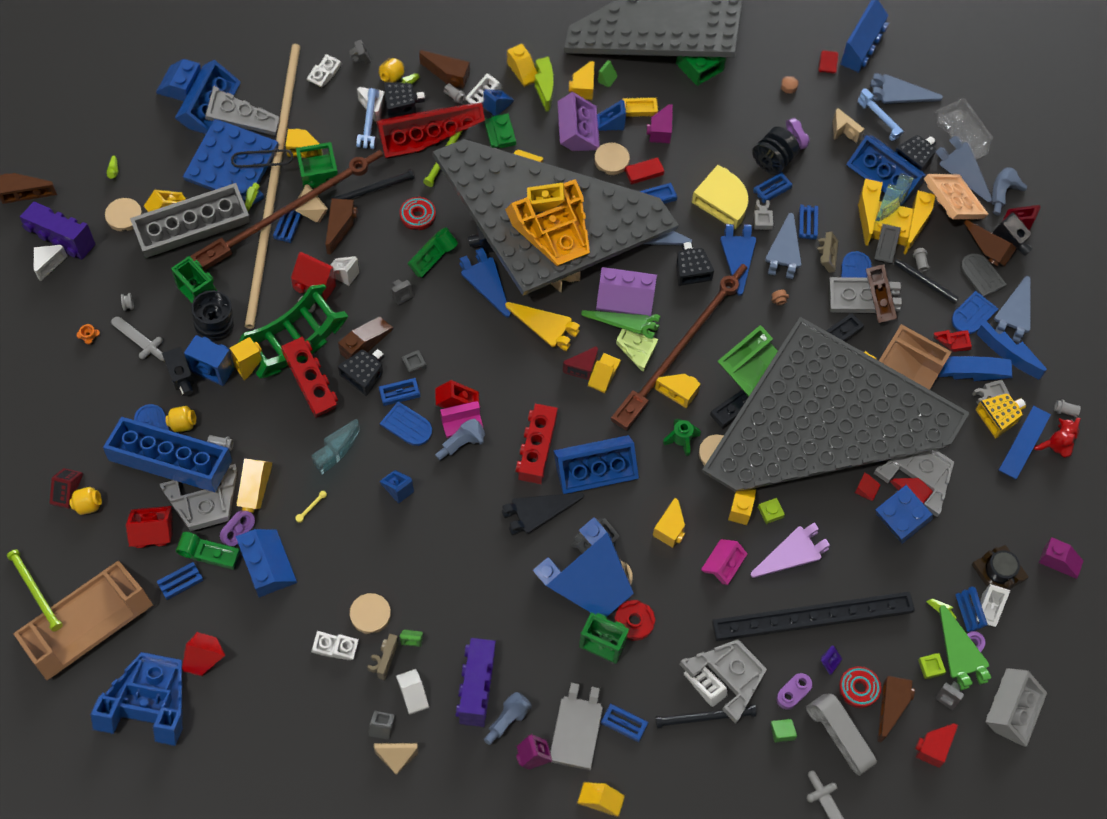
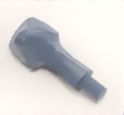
M1004 168L994 181L992 204L995 205L993 211L995 215H1000L1001 208L1005 205L1007 188L1021 191L1027 190V186L1021 181L1017 171L1013 168Z
M476 419L467 420L442 444L443 449L437 452L435 456L438 460H441L448 454L452 455L460 446L468 442L483 444L485 431L482 425Z
M515 692L503 703V712L490 726L489 730L491 732L484 739L487 744L491 745L496 738H499L513 721H521L528 714L532 705L522 694Z

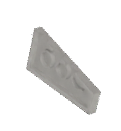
M213 86L206 112V120H221L237 127L276 136L279 124L278 116L264 109L251 106L249 102L241 101L235 98L234 95L228 92L226 94Z

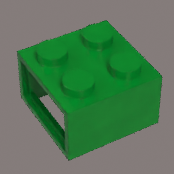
M677 56L676 64L698 86L724 71L726 57ZM713 66L717 68L700 79V74Z
M331 142L296 148L303 188L305 185H309L311 188L318 187L338 175ZM324 148L329 150V154L303 159L301 157V152Z
M190 256L171 268L177 288L191 303L199 294L205 291H217L213 284L214 279L210 273H205L201 264L197 260L194 261Z
M591 612L581 632L579 647L617 664L626 644L629 629L620 622L614 623L607 620V617L600 613L594 614Z

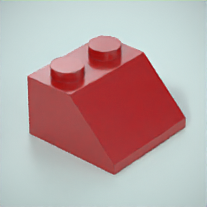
M300 251L291 276L294 290L299 293H306L307 289L312 285L325 284L326 288L321 296L326 302L336 287L333 266Z
M172 506L131 509L126 522L129 547L143 548L153 544L164 546L170 543L172 538Z

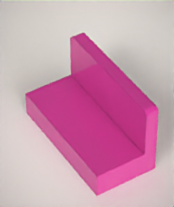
M478 401L440 410L446 438H450L467 420L476 419L483 427Z
M721 539L701 570L704 573L714 574L722 584L728 585L747 556V552L738 541Z

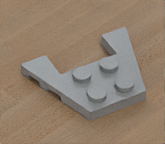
M935 449L893 458L883 466L876 468L873 474L887 483L890 482L898 470L903 471L911 478L921 479L933 491L924 505L933 515L938 517L942 510L954 461Z
M236 464L229 466L221 481L222 485L218 486L215 493L201 490L181 496L179 483L175 480L161 483L160 487L190 531L230 521L237 467Z
M739 640L718 646L706 653H699L695 657L685 658L679 664L692 678L706 666H709L735 693L736 697L722 709L735 724L741 717L767 670Z

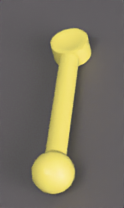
M321 491L319 496L302 514L296 515V521L298 523L303 522L304 516L321 499L326 498L327 493Z

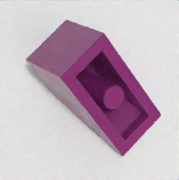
M669 104L651 117V123L647 124L646 135H650L649 142L670 143L672 135V104Z
M1051 537L1044 546L1039 563L1077 579L1083 560L1071 545Z
M529 735L517 746L518 753L516 756L518 763L526 769L531 770L552 762L548 743L544 739L535 735Z

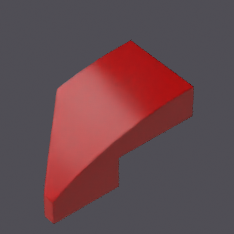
M946 330L933 333L936 340L953 352L972 350L968 330L954 333Z
M896 478L890 481L898 491L907 485L922 503L933 492L919 478Z

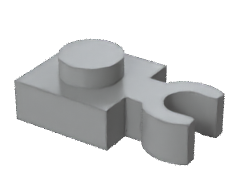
M757 200L756 210L754 211V229L772 230L773 212L768 211L770 202L766 200L765 206H761L760 201Z
M1002 379L987 383L983 389L977 388L973 392V396L980 395L982 397L977 400V404L988 398L1009 394Z

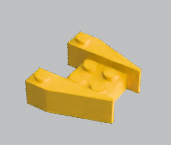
M865 179L858 202L865 245L868 246L871 238L879 240L882 224L901 228L897 244L905 246L903 254H907L929 220L934 206L935 194L918 191L912 208L879 201L883 182Z

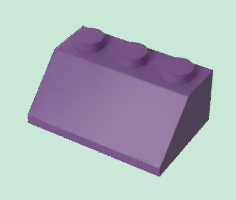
M574 92L558 101L560 144L572 151L597 150L599 148L596 106Z
M602 267L596 310L651 316L657 275Z

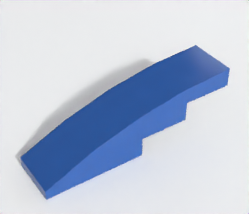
M987 321L981 324L976 334L1003 359H1011L1013 366L1039 380L1043 377L1047 368L1023 341L1016 345L1005 331L998 334Z
M952 356L948 358L938 377L953 376L954 379L973 378L974 381L1013 378L1012 360L994 357Z
M1035 406L1032 407L998 471L1015 480L1017 479L1051 414Z

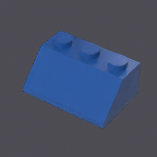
M254 529L236 536L258 597L297 583L277 530Z

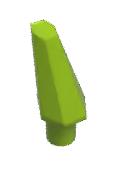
M417 73L402 78L401 83L413 84L420 76Z
M116 156L111 157L107 169V177L110 179L116 178L118 174Z
M253 183L252 187L247 189L245 200L247 211L250 210L258 194L260 186L257 183Z
M933 598L926 601L939 613V607L945 605L953 617L957 619L952 612V606Z

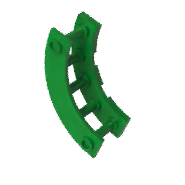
M325 284L310 286L299 302L284 315L268 325L253 331H247L241 335L239 342L249 337L254 343L267 339L279 355L267 359L263 352L260 353L262 361L256 372L259 379L281 372V368L288 366L281 351V345L274 335L286 328L294 340L300 338V334L292 324L302 315L314 330V333L305 340H308L312 347L311 354H314L328 342L326 338L332 332L336 334L348 318L346 312H333L321 295L326 288ZM315 302H317L327 316V319L321 326H319L309 312V309ZM305 356L297 357L299 363L307 359Z

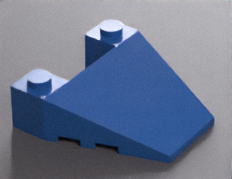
M593 517L579 530L592 545L563 571L549 557L533 571L550 589L590 613H600L608 617L629 599L634 592L609 533Z
M141 652L124 670L125 673L119 679L113 681L112 687L98 697L91 712L93 730L114 734L121 717L154 723L155 742L176 746L183 729L182 660Z

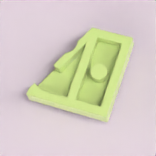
M622 329L616 344L644 372L658 343V339L654 337L647 338L643 333L638 334Z

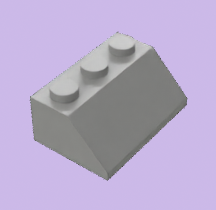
M1007 668L1001 679L998 692L994 697L990 712L987 714L986 723L995 733L1027 747L1047 692L1029 671Z

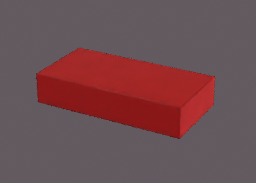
M658 157L625 167V172L631 185L663 176L665 172Z

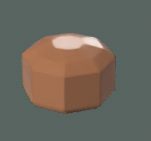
M790 76L782 79L781 89L785 93L792 94L797 91L798 80Z

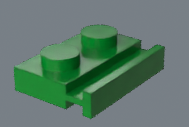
M509 114L491 116L489 119L485 118L484 125L490 147L505 148L516 146Z

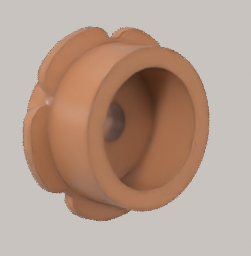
M778 290L772 293V303H776V305L785 304L789 298V294L785 290Z

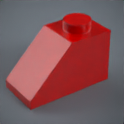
M450 380L435 388L436 405L445 409L476 401L479 403V391Z
M954 723L928 732L923 739L919 738L915 749L918 750L916 758L940 768L946 760L958 725Z

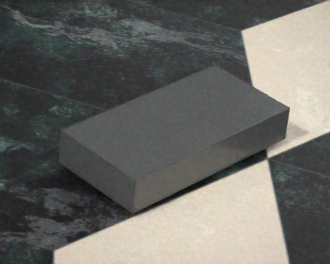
M882 224L874 256L875 260L888 263L893 262L900 227Z

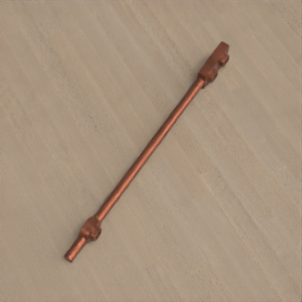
M378 150L365 159L363 157L353 158L349 163L350 168L225 242L221 237L190 257L201 264L203 271L231 255V247L352 174L356 176L364 175L368 171V165L381 158L383 153L381 150Z
M741 264L732 276H725L721 279L720 292L639 393L633 390L611 417L613 423L626 431L647 406L649 400L645 397L656 384L658 377H662L726 295H733L737 292L738 280L747 270L746 265Z

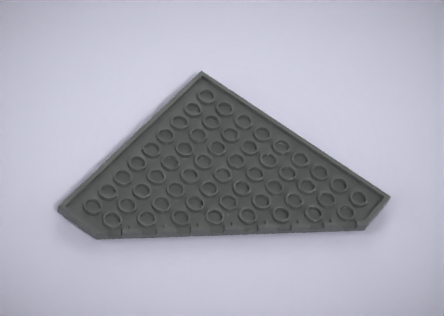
M615 0L570 25L564 51L565 53L735 57L743 0Z
M463 139L437 149L432 154L523 296L678 229L679 226L659 197ZM576 179L584 199L583 210L586 216L585 227L588 232L590 253L556 266L512 226L505 209L511 203L526 198L527 187L566 183Z
M799 317L705 464L702 473L736 492L949 447L969 412L806 319Z

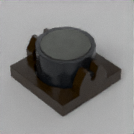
M1006 545L1000 548L995 547L992 551L989 550L983 557L972 563V566L987 587L989 584L1009 590L1029 578L1021 567L1018 558L1010 552Z

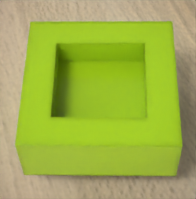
M777 498L758 505V509L766 524L782 519L785 516Z
M939 653L918 659L925 679L941 676L946 673Z

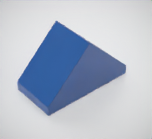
M485 89L483 92V108L494 116L499 115L514 101L513 98L502 90Z
M623 99L597 114L598 130H624L626 110Z
M396 470L379 481L398 504L414 492L411 477Z

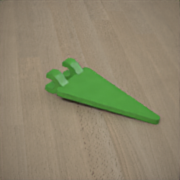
M583 310L581 313L582 316L638 334L643 333L647 338L655 336V332H650L648 328L653 331H658L659 325L653 322H659L660 315L658 314L648 316Z
M941 605L939 611L950 676L957 678L958 684L961 685L960 690L968 689L972 685V681L967 674L976 672L980 685L987 683L991 679L990 673L986 669L989 663L947 607Z

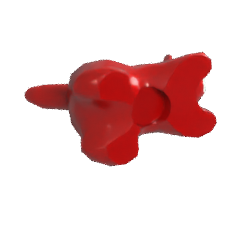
M1059 418L1060 424L1058 427L1060 430L1055 432L1049 440L1036 445L1033 449L1043 450L1050 447L1055 453L1062 455V457L1071 456L1074 440L1079 435L1081 418H1076L1075 421Z

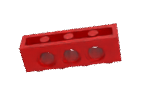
M302 336L281 346V351L314 417L316 418L335 409L337 406L336 402H338L337 396L334 391L330 392L327 386L329 385L328 378L325 374H321L319 370L321 365L317 357L313 358L311 354L312 347L309 341H305ZM305 356L307 362L299 363L297 357ZM307 373H314L316 378L308 380L305 375ZM320 389L325 395L320 398L316 397L314 391Z
M535 403L534 410H530L528 421H531L530 427H526L524 438H527L526 443L522 444L520 449V455H523L522 460L518 461L516 465V472L519 473L518 480L542 484L558 408ZM537 425H543V426H545V427H543V428H538V427H536V426H537ZM535 441H537V442H540L541 444H539V445H534V444H532V443L535 442ZM531 458H533V459H535V460H537V461H536V462H529L528 460L531 459Z

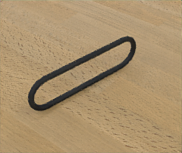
M288 149L236 152L231 157V163L236 168L288 165L293 160V153ZM288 152L291 156L290 160L285 163L236 165L234 163L235 156L239 154Z

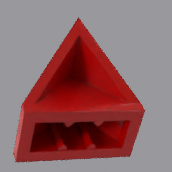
M197 632L186 644L182 671L202 677L206 671L225 656L218 639Z

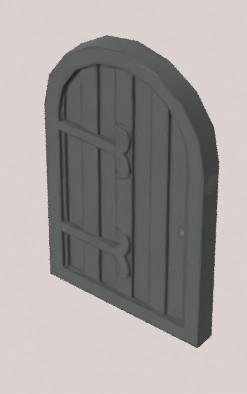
M969 254L964 257L961 269L980 295L986 297L1006 287L1005 281L984 256Z

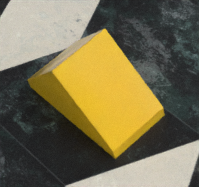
M584 782L577 804L618 817L624 795L607 784Z

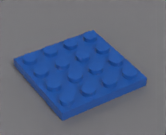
M214 119L183 178L185 181L212 191L236 183L245 203L247 189L252 187L253 183H260L268 166L236 168L231 163V157L236 152L277 150L279 142ZM275 152L239 154L235 156L234 163L236 165L269 164Z

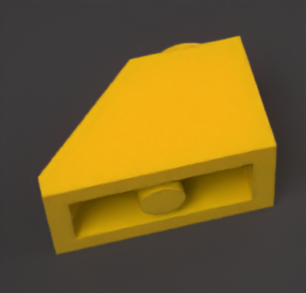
M519 44L508 49L507 64L522 85L525 87L534 83L537 71L531 55L524 45Z
M590 61L573 74V81H569V92H574L587 100L593 99L594 61Z
M288 129L286 149L293 153V157H297L296 148L320 144L306 130ZM322 149L301 152L302 158L323 155Z
M564 183L527 187V197L534 212L548 211L565 201Z
M154 190L144 204V207L150 212L186 200L182 192Z
M250 337L230 347L234 367L243 380H246L262 361L260 355L262 349Z
M686 374L658 377L655 390L687 409L698 394L701 383L696 378L689 377Z
M756 489L735 492L728 518L729 521L744 525L748 524Z
M674 498L653 532L655 538L672 548L676 543L680 544L685 536L683 532L685 523L678 499Z

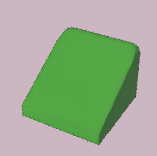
M609 60L599 70L598 83L606 87H610L617 78L615 69Z
M403 630L401 632L400 641L402 645L418 647L422 645L423 632Z
M792 719L771 721L774 742L796 739L797 734Z

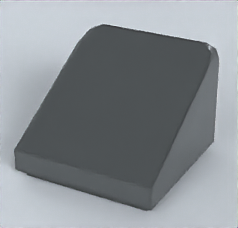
M374 711L369 725V736L389 740L395 714Z

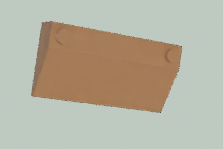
M901 324L879 361L930 390L952 352Z
M118 560L51 607L57 620H60L63 624L61 629L54 632L51 631L49 628L50 623L44 613H42L13 634L44 678L48 680L138 615L144 613L153 604L141 586Z

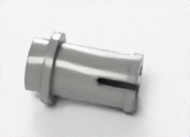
M452 84L445 86L446 90H444V93L450 96L455 103L461 104L464 102L466 95L463 91H459Z
M924 248L915 249L913 254L919 272H926L930 269L926 257L927 251Z
M1063 399L1057 400L1054 406V411H1057V414L1064 413L1076 418L1081 410L1079 405L1066 403Z
M209 435L207 442L226 447L229 451L232 450L234 444L233 439H230L228 436L222 438Z

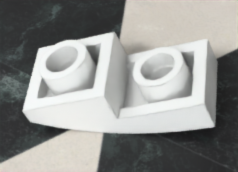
M326 54L319 66L315 65L307 80L323 87L342 65L341 61Z
M317 631L311 652L333 658L353 660L358 639L340 634L334 636Z

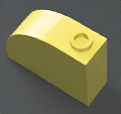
M717 165L693 192L692 203L723 223L733 224V228L736 230L744 219L748 204V194L744 184L738 177L729 172L728 169Z

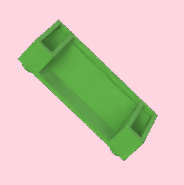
M761 325L717 361L748 397L778 352L771 344L773 338Z

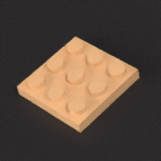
M928 174L924 178L927 187L935 194L937 201L943 205L950 218L984 219L988 215L960 174Z

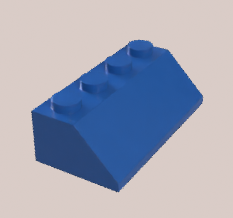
M871 0L846 43L840 65L859 72L862 66H866L869 60L868 55L872 56L876 47L874 46L875 43L879 44L882 37L881 33H885L889 25L887 23L889 15L879 0Z
M215 60L203 65L175 119L190 130L206 134L213 122L206 120V112L213 86L226 94L228 92L234 95L240 81Z
M872 135L865 136L846 164L865 179L883 182L881 191L900 205H903L925 181L924 178L927 176Z
M629 435L553 450L556 470L563 494L639 479L635 446Z

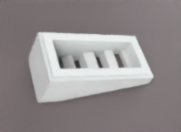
M487 73L466 96L465 100L470 104L482 102L483 105V96L480 97L478 93L483 95V89L501 90L502 86L500 82ZM476 97L479 101L476 102L472 98Z
M706 667L701 670L702 673L696 678H692L685 671V677L711 707L727 696V687Z

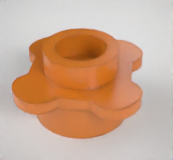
M86 324L79 329L76 336L78 339L84 340L85 344H91L92 340L100 335L98 329H94L91 324Z

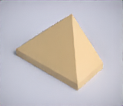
M305 185L298 198L310 192L312 188L309 185ZM316 196L297 207L294 211L320 223L328 208Z
M374 744L376 755L395 774L402 770L418 754L417 744Z

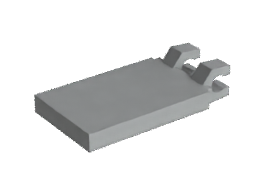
M830 277V312L876 313L867 278ZM889 282L891 295H899L901 282ZM892 298L895 311H900V306L902 305L901 298Z
M571 683L569 696H564V699H561L550 753L552 763L591 770L603 708L600 703H597L600 688L592 687L589 701L577 699L579 684Z

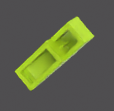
M549 57L535 61L537 74H535L534 86L546 112L550 110L553 97V70Z

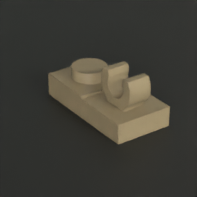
M826 232L825 238L818 239L820 245L823 246L817 247L820 253H823L821 255L822 266L828 272H835L838 240L833 232Z
M389 634L388 639H384L381 646V651L383 652L382 659L378 655L371 656V659L377 661L378 664L376 666L368 665V670L370 672H377L378 679H386L399 643L398 636Z

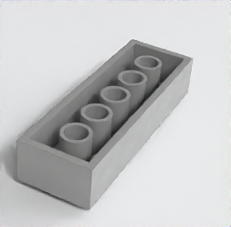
M236 183L130 218L145 258L250 223L249 214Z

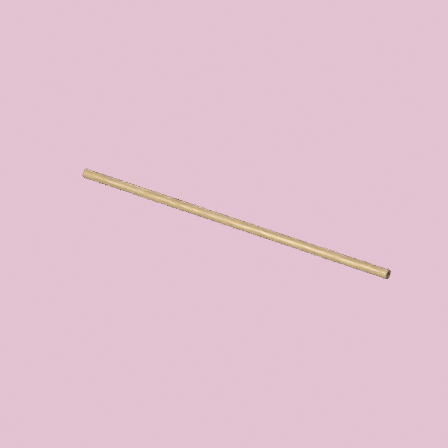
M293 44L291 48L276 141L279 142L278 149H284L300 53V46L298 44ZM275 152L272 163H281L283 152ZM281 166L271 167L263 219L273 214ZM271 224L261 229L245 321L247 329H253L255 325Z

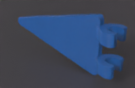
M726 224L725 236H722L720 241L731 276L741 264L747 266V270L738 280L737 294L741 296L744 291L756 238L751 237V225H744L742 236H733V224Z
M483 248L476 250L477 255L475 257L479 263L471 266L467 256L460 258V266L463 270L461 275L506 318L510 317V311L505 307L507 301L494 259L492 257L487 258Z

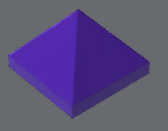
M831 646L821 656V662L829 674L834 672L842 660L834 646Z

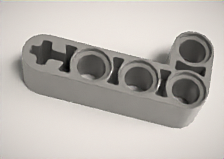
M823 694L806 706L810 717L816 722H822L847 763L857 775L860 776L877 763L872 751L839 700L833 694Z

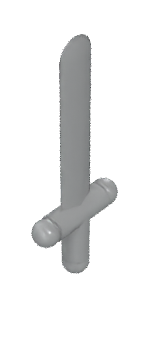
M114 317L111 320V324L144 349L139 353L140 359H145L152 353L161 361H165L162 355L163 352L157 348L163 342L161 337H157L151 342L121 317Z
M810 771L808 777L816 791L808 794L807 800L814 802L819 799L829 819H844L830 793L837 789L836 783L832 782L823 786L816 772Z

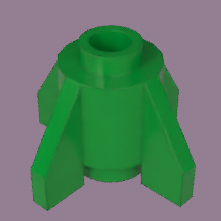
M675 419L674 430L663 439V444L665 446L675 442L677 445L683 446L685 455L689 456L691 452L690 441L692 438L700 436L701 431L687 420Z

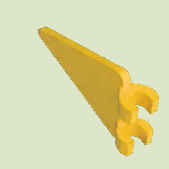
M511 302L505 303V307L551 347H555L557 344L562 350L567 351L570 347L569 342L571 339L562 335L567 331L571 336L576 337L580 331L578 330L580 325L571 322L570 317Z

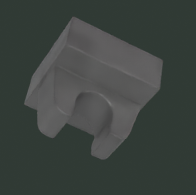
M361 40L354 42L356 47L349 51L354 62L363 61L365 64L370 63L371 59Z
M398 279L392 282L394 287L391 290L394 301L398 305L414 297L408 280L401 282Z
M955 681L952 685L945 683L935 699L951 710H954L964 695L959 691L961 685Z

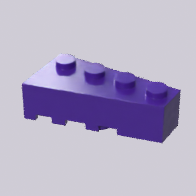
M33 202L20 216L23 223L22 226L26 231L36 233L40 239L48 240L53 245H62L64 250L72 257L76 256L82 260L96 245L88 224L84 222L78 224L75 218L70 217L67 219L60 212L54 214L51 208L37 202Z
M471 638L470 645L466 644L465 657L468 658L467 664H463L462 668L464 682L460 684L459 697H461L460 704H457L456 717H459V724L485 727L496 641Z

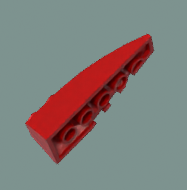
M481 102L377 120L384 156L387 158L421 151L432 144H436L447 137H451L484 121L485 116Z

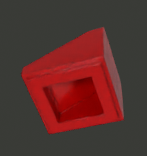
M821 51L819 61L820 72L836 73L838 52Z
M864 473L855 493L873 501L880 484L869 474Z

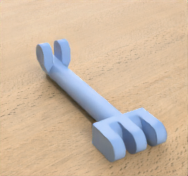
M369 88L364 134L357 135L356 147L360 148L361 141H364L363 148H368V142H371L370 149H374L376 137L370 135L375 98H379V90Z
M863 89L858 98V103L864 109L869 107L892 129L889 139L892 141L896 140L904 131L872 101L874 95L867 89Z

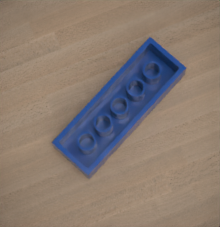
M125 417L120 418L103 446L108 461L214 493L232 462L229 449Z

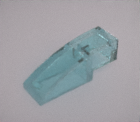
M900 174L896 186L888 184L876 221L885 219L899 208L908 195L913 177Z
M357 419L324 438L325 447L311 455L313 464L321 475L339 462L356 440L360 431Z

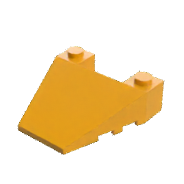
M576 179L564 183L565 201L556 208L535 215L528 197L511 203L505 209L512 226L556 266L590 253L588 232L585 227L586 216L583 210L584 199Z

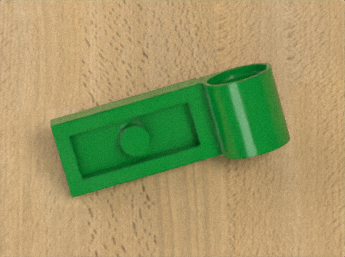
M445 227L439 230L407 264L417 277H422L445 252L454 249L458 241L449 229Z
M190 532L182 533L175 551L180 556L234 570L240 555V549L203 540Z

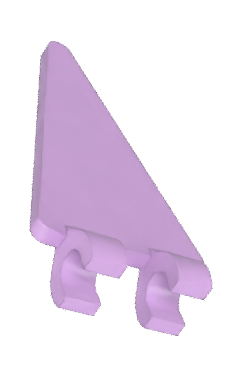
M815 523L805 529L799 526L751 572V577L756 578L818 561L821 559V554L829 550L830 544L826 539L816 545L810 540L811 537L818 534L819 528Z

